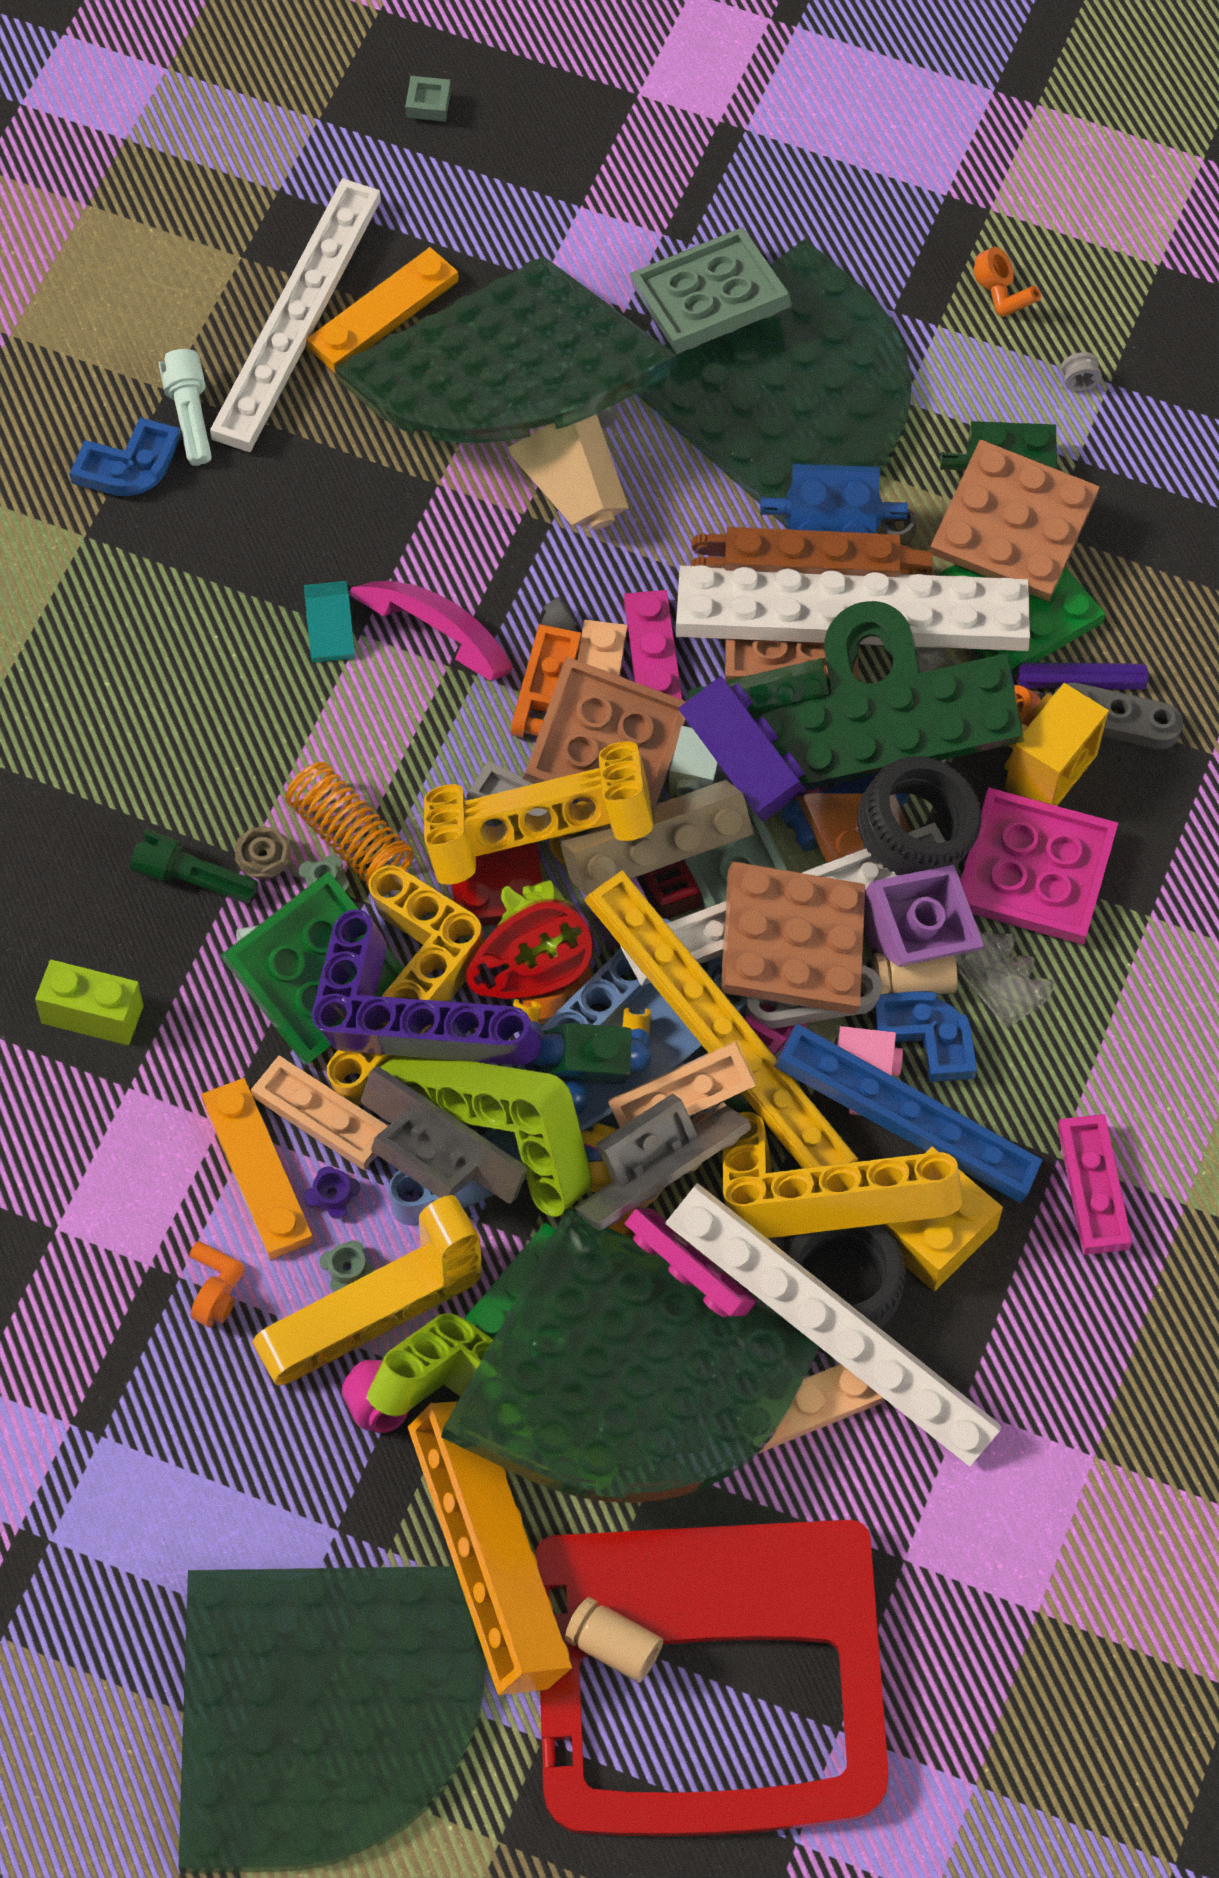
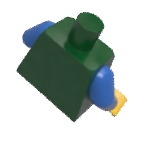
M518 999L514 1000L513 1006L521 1008L528 1015L542 1038L540 1053L532 1061L537 1065V1072L552 1074L562 1081L575 1080L578 1082L623 1085L630 1076V1072H642L650 1064V1009L645 1008V1014L638 1015L630 1013L629 1008H625L623 1027L566 1023L543 1031L538 1023L541 1004L532 1001L529 1007L521 1004Z

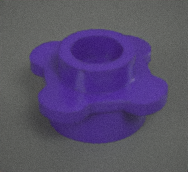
M326 1166L318 1171L313 1181V1188L305 1192V1202L309 1207H320L328 1211L329 1216L333 1219H340L347 1214V1204L351 1198L359 1194L360 1184L357 1179L348 1178L344 1172ZM334 1189L337 1193L334 1196H330L328 1191Z

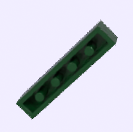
M823 658L726 681L730 687L738 682L751 699L753 704L746 708L749 713L830 694V683ZM707 686L688 690V700Z

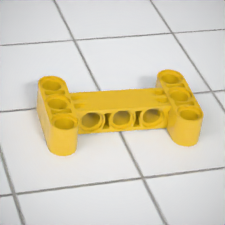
M622 741L603 748L598 755L600 768L467 801L462 786L457 784L442 785L429 791L424 797V841L437 881L441 884L450 885L467 880L476 871V856L611 824L615 839L620 841L636 840L649 834L654 826L649 785L637 744L632 741ZM579 797H585L591 800L586 805H576L572 803L573 800ZM535 808L547 811L541 816H533L528 813ZM490 819H498L503 822L497 827H490L484 824Z

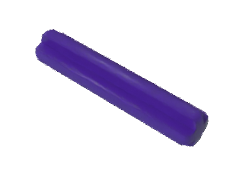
M1023 662L1018 670L1019 685L1025 688L1058 689L1063 683H1081L1103 689H1145L1149 677L1147 665L1136 663Z

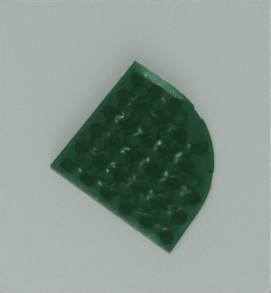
M807 239L802 240L769 265L788 291L792 307L678 354L675 353L670 343L667 342L625 374V385L759 504L761 497H787V493L792 485L793 464L879 467L881 472L893 456V450L905 431L909 414L912 387L911 372L907 352L898 330L881 305L861 285ZM772 515L789 530L786 516Z
M543 256L527 262L524 267L503 278L493 280L487 287L472 295L459 298L453 305L440 312L422 318L419 323L410 328L388 336L378 345L364 352L352 355L346 362L334 367L338 381L378 416L403 431L412 434L417 430L432 432L433 439L439 441L486 443L531 437L530 429L555 423L556 429H560L587 419L679 370L676 354Z
M568 1208L444 1425L441 1438L528 1480L552 1490L580 1498L605 1502L634 1503L678 1497L706 1488L728 1477L747 1464L765 1447L788 1414L820 1347L754 1295L752 1296L758 1301L747 1315L733 1317L718 1315L704 1303L703 1299L706 1295L693 1284L687 1286L681 1283L668 1271L671 1264L658 1253L657 1255L649 1254L639 1247L633 1238L609 1227L598 1230L577 1215L575 1211Z
M455 1566L188 1570L178 1861L180 1873L283 1872L307 1870L336 1864L349 1859L348 1856L360 1853L376 1844L379 1846L411 1825L434 1803L446 1789L463 1762V1757L480 1719L485 1694L486 1658Z

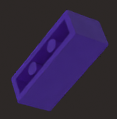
M720 676L678 709L735 787L743 793L744 799L754 813L764 822L806 790L798 779L805 772L790 752L781 756L772 743L779 739V737L764 717L755 721L746 708L752 705L753 702L738 682L730 687Z

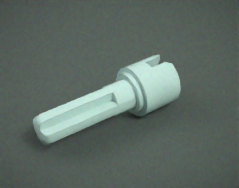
M191 349L173 350L166 353L165 363L158 361L164 394L175 401L187 459L191 465L199 466L210 462L212 457L199 397L206 388L200 357L196 351Z

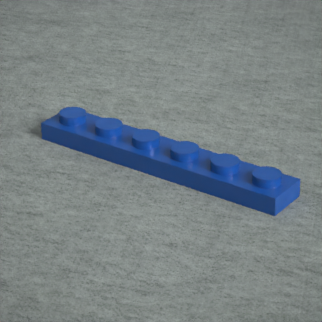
M798 1023L791 1031L774 1066L775 1068L926 1152L933 1146L938 1152L951 1155L956 1159L959 1170L1018 1203H1021L1028 1195L1042 1162L1041 1158Z

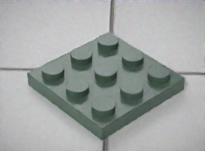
M743 227L629 273L633 288L676 354L693 349L709 340L732 333L741 327L763 318L771 317L780 311L792 307L788 291Z

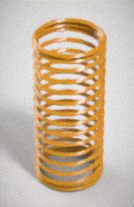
M316 762L309 765L293 779L285 794L286 803L291 808H294V812L300 814L301 819L307 821V825L313 828L315 833L320 834V838L326 841L327 845L333 848V851L339 854L342 860L346 861V865L353 868V872L359 874L360 879L366 881L368 887L369 879L378 868L383 867L391 858L399 854L391 864L396 866L405 851H407V855L400 868L407 871L414 858V850L404 840H400L398 834H393V829L387 827V822L380 820V815L373 814V809L367 807V802L364 800L360 801V795L354 794V789L347 787V782L341 781V776L334 774V769L328 763ZM313 772H315V773H314L312 776H310V777L304 782V784L300 787V789L298 790V792H297V794H296V796H295L294 802H292L293 794H294V792L296 791V789L298 788V786H299L309 775H311ZM325 772L323 779L316 783L304 798L298 800L306 786L318 775ZM336 778L337 782L332 783L333 779ZM340 784L344 785V788L338 790ZM335 787L326 799L315 806L325 793ZM349 791L350 795L344 797L346 792ZM341 794L333 805L322 812L331 800ZM353 797H355L357 801L351 804ZM347 801L339 812H337L333 817L328 819L330 815L336 810V808H338L342 803ZM311 804L307 811H303L306 805ZM360 804L364 805V808L357 811ZM351 808H353V810L350 812V814H349L344 820H342L339 824H337V825L335 826V824L338 822V820H339L348 810H350ZM318 810L316 815L310 818L311 813ZM366 811H369L370 815L364 817ZM360 814L356 821L342 832L346 825ZM324 817L322 823L317 824V820ZM375 817L377 821L371 823L372 818ZM366 821L363 827L355 835L349 838V836L355 831V829ZM331 823L328 830L323 831L324 826ZM379 824H382L383 828L377 830ZM371 828H373V829L370 831V833H369L361 842H359L358 844H356L357 841H358L368 830H370ZM338 829L335 836L330 837L331 832ZM389 831L390 835H387L383 838L385 832ZM345 835V837L343 838L342 842L339 843V844H336L337 839H339V838H341V837H343V836ZM379 835L367 849L362 851L373 838ZM395 837L396 841L390 844L392 838ZM352 842L349 848L343 851L344 845ZM383 842H385L384 845L373 856L369 858V856L375 851V849L379 847ZM358 849L355 856L349 857L352 851ZM365 855L362 862L356 864L357 859ZM372 861L369 868L363 871L364 865Z

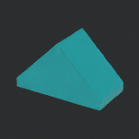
M347 581L304 585L311 663L355 659Z

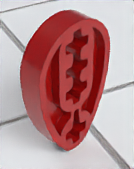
M542 899L532 902L510 915L484 940L467 968L466 980L468 986L473 992L481 996L509 999L540 995L569 985L582 975L591 959L594 947L591 926L580 910L565 901ZM566 922L571 928L580 927L582 932L577 936L578 944L572 945L569 940H564L557 945L556 955H551L548 950H543L536 956L537 964L531 965L528 960L520 962L517 958L522 950L521 944L526 943L529 948L538 946L542 941V933L547 932L550 938H555L561 934L563 930L562 924ZM481 963H485L488 968L498 967L504 963L509 964L508 967L502 969L494 978L496 984L490 985L487 980L479 982L476 978L481 971Z

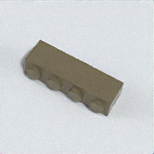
M723 780L651 806L653 830L636 840L620 841L615 839L611 824L590 828L559 839L571 882L587 895L622 870L631 879L753 835L743 793L727 780Z

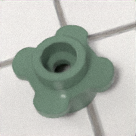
M328 855L325 860L315 863L305 861L299 867V875L305 879L307 887L330 871L345 892L349 889V881L343 877L341 872L342 860L336 855Z
M358 1241L339 1244L331 1251L324 1252L320 1257V1266L328 1271L331 1278L330 1287L334 1292L375 1271L374 1267L366 1262L364 1246ZM350 1264L352 1268L346 1271L343 1269V1265Z

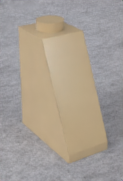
M570 412L508 447L513 459L571 525H590L591 530L601 529L615 522L614 516L629 509L596 413Z

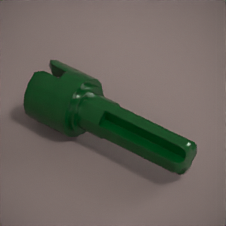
M149 829L143 831L145 841L139 842L135 846L130 862L131 871L163 883L175 877L245 904L253 901L258 889V882L256 880L183 852L181 842Z

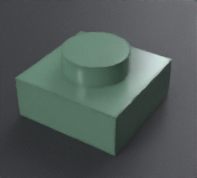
M410 76L405 105L406 118L446 122L451 93V80Z

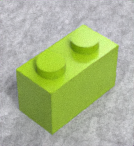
M52 959L49 961L35 998L42 1024L128 1046L143 1009L138 981Z

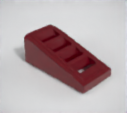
M684 860L638 876L650 904L663 919H669L701 907L702 893ZM671 872L675 874V876L659 882L655 880V878ZM680 884L681 889L663 894L662 890Z

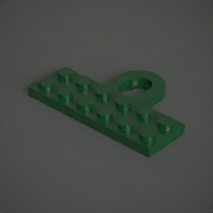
M865 601L851 605L841 611L829 625L824 640V652L832 693L750 713L755 721L762 717L765 718L779 737V739L772 743L781 756L790 752L803 769L805 774L798 779L806 788L805 791L877 775L885 766L904 757L922 756L941 761L1025 742L1007 653L920 673L914 636L906 618L893 606L878 601ZM874 636L883 642L884 649L893 656V667L883 680L876 683H864L854 677L853 666L859 656L858 646L860 642L867 637Z

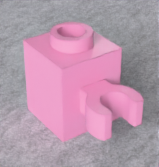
M840 1026L837 1046L891 1076H900L903 1049L894 1048L895 1032ZM849 1109V1114H850V1115H859V1116H862V1115H860V1114L854 1112L853 1110Z

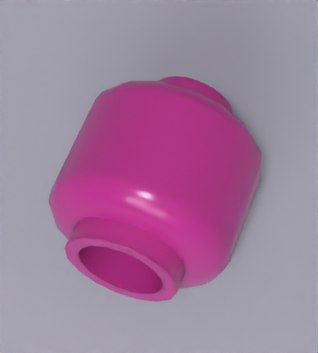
M365 1360L354 1366L351 1373L346 1377L342 1385V1397L354 1421L360 1428L377 1433H386L399 1427L405 1421L408 1412L400 1416H390L381 1413L370 1404L367 1392L382 1360Z

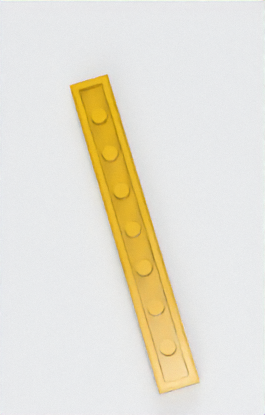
M623 870L587 895L584 900L708 1053L737 1040L757 1081L756 1086L741 1092V1094L802 1169L854 1163L858 1160L856 1155L794 1079L774 1067L777 1062L776 1057Z

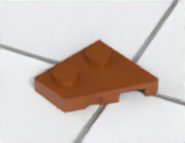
M800 794L796 796L826 863L866 849L863 841L860 839L857 827L858 805L863 794ZM895 794L891 795L890 807L895 820L907 833L911 832Z

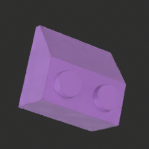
M954 865L871 881L865 890L864 929L870 945L898 967L979 951L984 947Z

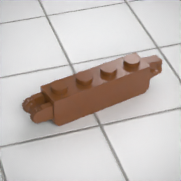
M727 527V534H699L693 537L691 543L692 551L703 555V557L698 556V558L691 560L690 566L702 565L709 568H725L727 571L748 567L756 572H779L783 569H793L803 574H822L826 571H837L843 575L865 576L873 572L882 573L887 577H899V574H932V552L910 549L909 546L901 545L899 534Z

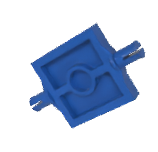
M793 464L792 485L787 493V497H761L760 515L786 516L789 530L876 533L881 519L906 521L908 504L907 502H882L879 493V467Z

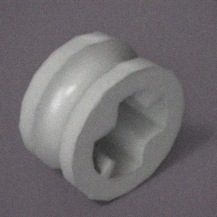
M1080 352L1067 357L1062 362L1061 370L1065 376L1064 383L1067 389L1076 392L1086 391L1094 388L1101 382L1102 374L1098 368L1099 361L1096 355L1089 352Z

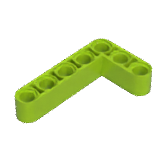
M393 1055L379 1066L462 1123L514 1132L522 1163L527 1167L526 1179L531 1197L535 1205L543 1213L552 1217L560 1216L591 1189L592 1175L572 1095L567 1085L557 1076L472 1061Z
M441 1314L388 1351L367 1392V1398L376 1410L386 1415L400 1416L445 1385L466 1401L479 1400L483 1413L578 1484L593 1491H605L610 1487L630 1449L626 1437L470 1322L454 1314Z

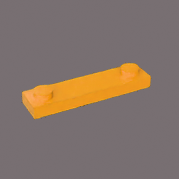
M429 247L306 339L307 349L329 369L337 373L458 282V271Z
M245 1078L202 1093L201 1098L269 1260L314 1243L313 1235Z

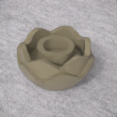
M266 826L249 829L238 838L235 846V861L243 873L255 879L264 880L279 875L287 867L291 857V847L288 838L277 829ZM262 852L267 853L266 856H259V854Z

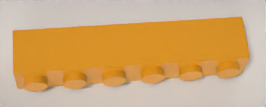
M479 1400L430 1403L408 1426V1430L497 1694L506 1695L548 1690L572 1668L569 1660L568 1648L562 1640L553 1614L552 1602L546 1594L538 1571L536 1557L531 1551L523 1528L521 1513L515 1505L506 1479L505 1468L499 1459L491 1436L490 1425L484 1416Z

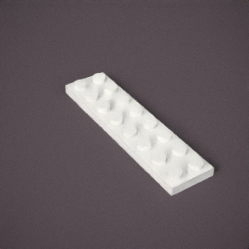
M680 565L676 637L824 643L829 625L841 611L856 603L878 601L893 606L903 614L912 630L917 647L1028 651L1030 642L1028 579L899 574V577H887L877 572L869 573L865 576L843 575L837 571H826L822 574H803L793 569H783L779 572H756L748 567L727 571L725 568H709L702 565ZM873 636L863 639L860 644L883 645V642Z

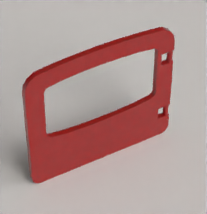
M832 1520L549 1536L539 1543L535 1556L537 1568L547 1596L550 1598L549 1589L566 1588L567 1613L554 1614L562 1640L568 1648L569 1660L572 1668L548 1690H540L543 1793L547 1810L558 1825L577 1834L613 1836L725 1835L812 1827L857 1820L866 1817L879 1807L887 1792L889 1773L871 1537L869 1530L864 1524L856 1520ZM587 1597H591L599 1602V1606L605 1605L663 1638L662 1645L731 1640H795L833 1645L838 1651L840 1664L846 1769L837 1777L806 1783L726 1791L624 1792L589 1787L584 1780L580 1665L590 1655L580 1650L578 1644L573 1646L564 1639L567 1626L574 1612ZM572 1739L573 1766L555 1767V1740Z

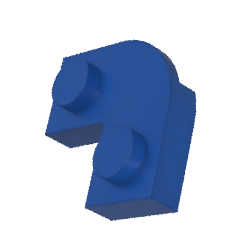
M140 417L125 451L84 440L69 473L71 483L117 496L137 495L153 488L161 481L169 467L181 439L180 428Z
M918 991L880 995L878 1003L873 1008L876 1030L895 1032V1042L924 1041L929 1082L975 1079L977 1068L971 1027L966 1014L961 1015L948 1003L936 999L937 993Z

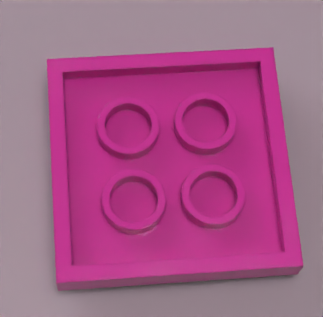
M988 787L981 810L980 832L975 844L969 850L960 880L972 914L1084 945L1118 823Z

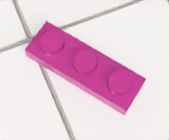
M667 590L624 593V610L634 682L682 700Z
M1100 1114L1059 1119L1057 1129L1083 1255L1130 1250L1132 1240L1106 1115Z
M654 1209L634 1210L624 1224L636 1234L633 1240L639 1247L651 1255H657L658 1253L671 1264L668 1271L681 1283L687 1286L693 1284L706 1295L703 1299L704 1303L718 1315L733 1317L745 1316L758 1301L718 1265L666 1225V1220Z

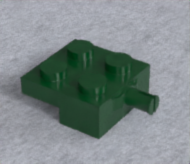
M971 421L966 454L941 452L940 470H966L981 439L1057 469L1056 424Z

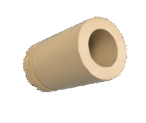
M874 953L872 969L881 979V994L918 991L934 992L937 995L956 993L957 967L955 955L898 967L882 953Z
M587 1597L574 1612L567 1626L564 1638L566 1642L573 1646L578 1644L579 1649L637 1683H640L649 1673L663 1644V1638L605 1605L599 1606V1602L591 1597Z

